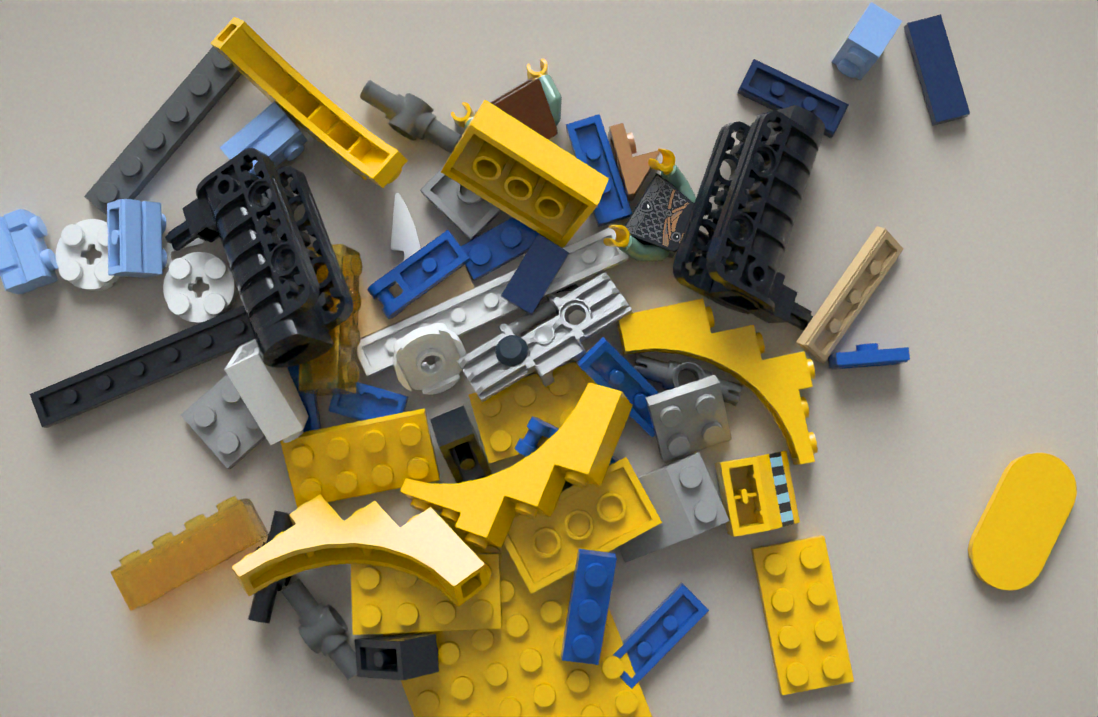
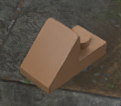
M624 123L609 126L608 138L628 201L630 202L634 200L652 170L648 165V160L650 158L658 160L660 152L657 150L633 157L632 154L637 153L632 132L626 133Z

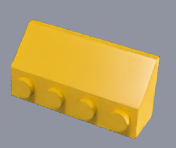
M484 100L441 170V173L562 248L566 246L598 206L609 180L606 176L487 100Z

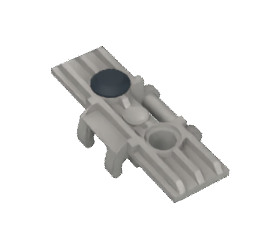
M606 272L562 298L556 297L554 293L547 297L548 301L538 306L533 315L526 313L508 325L505 323L499 325L498 327L502 334L457 360L482 402L534 371L538 373L541 382L547 387L555 382L553 378L554 369L572 358L577 363L586 354L581 344L583 341L632 312L631 307ZM573 311H583L586 314L583 322L577 325L569 324L568 316ZM552 314H557L556 317L538 326L522 337L517 336Z

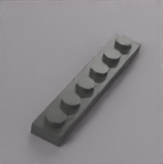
M212 47L84 197L106 215L107 203L119 199L134 200L240 77L241 73L221 53Z

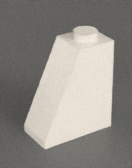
M255 339L239 346L226 366L225 372L266 439L272 445L281 440L284 443H288L298 438L303 433L308 414L287 367L275 368L265 365Z

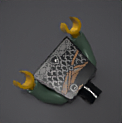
M658 148V151L663 156L661 164L656 159L650 158L648 160L649 167L661 171V175L655 174L624 226L609 225V228L615 231L616 239L604 238L603 240L606 246L618 247L619 250L637 261H663L667 257H674L680 246L696 200L688 180L677 165H675V155L670 150ZM701 230L697 234L699 242L702 245H706L709 238L708 234Z

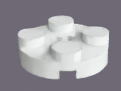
M87 219L76 224H70L62 230L61 238L56 248V263L61 277L74 286L87 291H103L114 286L113 283L120 276L108 275L107 222L98 219ZM95 246L97 251L102 252L101 258H96L94 264L90 265L89 259L86 258V253Z
M194 252L186 254L182 258H176L170 263L169 270L164 279L163 293L171 312L188 322L199 324L226 313L228 308L231 309L237 299L238 288L227 263L213 254ZM203 279V283L209 285V291H203L202 297L197 298V293L192 291V287L194 284H197V280Z
M435 323L431 326L415 329L397 340L394 344L393 365L399 382L406 389L412 391L411 388L415 390H422L423 394L433 395L450 389L461 378L459 373L462 369L457 360L467 354L462 341L454 332L448 330L447 326L442 323ZM428 356H437L433 365L429 366L427 362L422 363L424 358Z

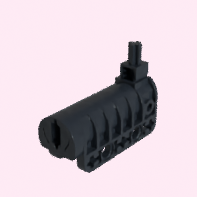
M793 105L757 116L751 127L738 121L726 124L721 128L673 263V275L681 285L731 310L745 314L751 313L767 323L787 322L800 330H805L813 318L811 316L812 311L795 302L798 292L783 284L785 275L778 271L825 132V124L817 115L807 109ZM734 132H737L736 139L740 141L738 145H734L735 139L732 137ZM723 161L727 162L731 169V175L728 180L724 179L720 173ZM710 197H714V203L718 205L717 209L712 210V203L709 202ZM700 226L706 228L709 238L706 245H702L697 238ZM696 253H701L702 256H696ZM692 262L691 268L695 270L694 275H689L690 271L685 268L686 263Z
M248 148L207 175L196 188L197 198L182 208L186 221L169 231L165 238L168 243L172 244L174 250L179 251L197 238L212 243L220 237L264 364L275 368L296 366L309 362L332 348L334 343L329 331L350 317L353 311V300L305 175L291 166H284L276 170L274 162L267 154L255 148ZM254 160L258 161L254 165L256 175L250 172V170L253 168L252 162ZM289 177L293 178V180L290 182V187L292 191L285 189V187H287L289 184ZM303 204L305 214L296 222L294 211L299 205ZM309 235L316 238L313 242L314 251L307 249L311 244ZM326 264L328 276L323 282L318 283L317 271ZM333 298L340 300V303L336 305V313L330 311L334 306Z

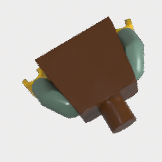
M540 59L542 71L534 72L530 64H527L528 80L490 103L549 140L558 134L556 126L561 121L562 97L551 76L548 75L547 61ZM463 102L462 105L467 110L466 116L459 118L453 111L451 116L459 127L466 130L475 114L470 105Z

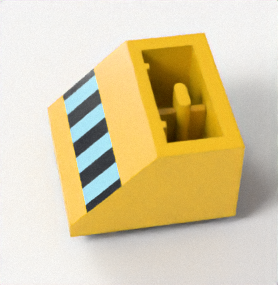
M787 451L714 463L721 502L730 520L725 523L728 535L736 537L800 523Z

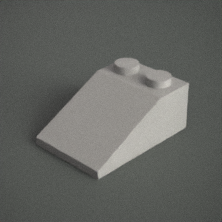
M700 452L688 455L638 477L662 523L618 546L626 563L730 521Z

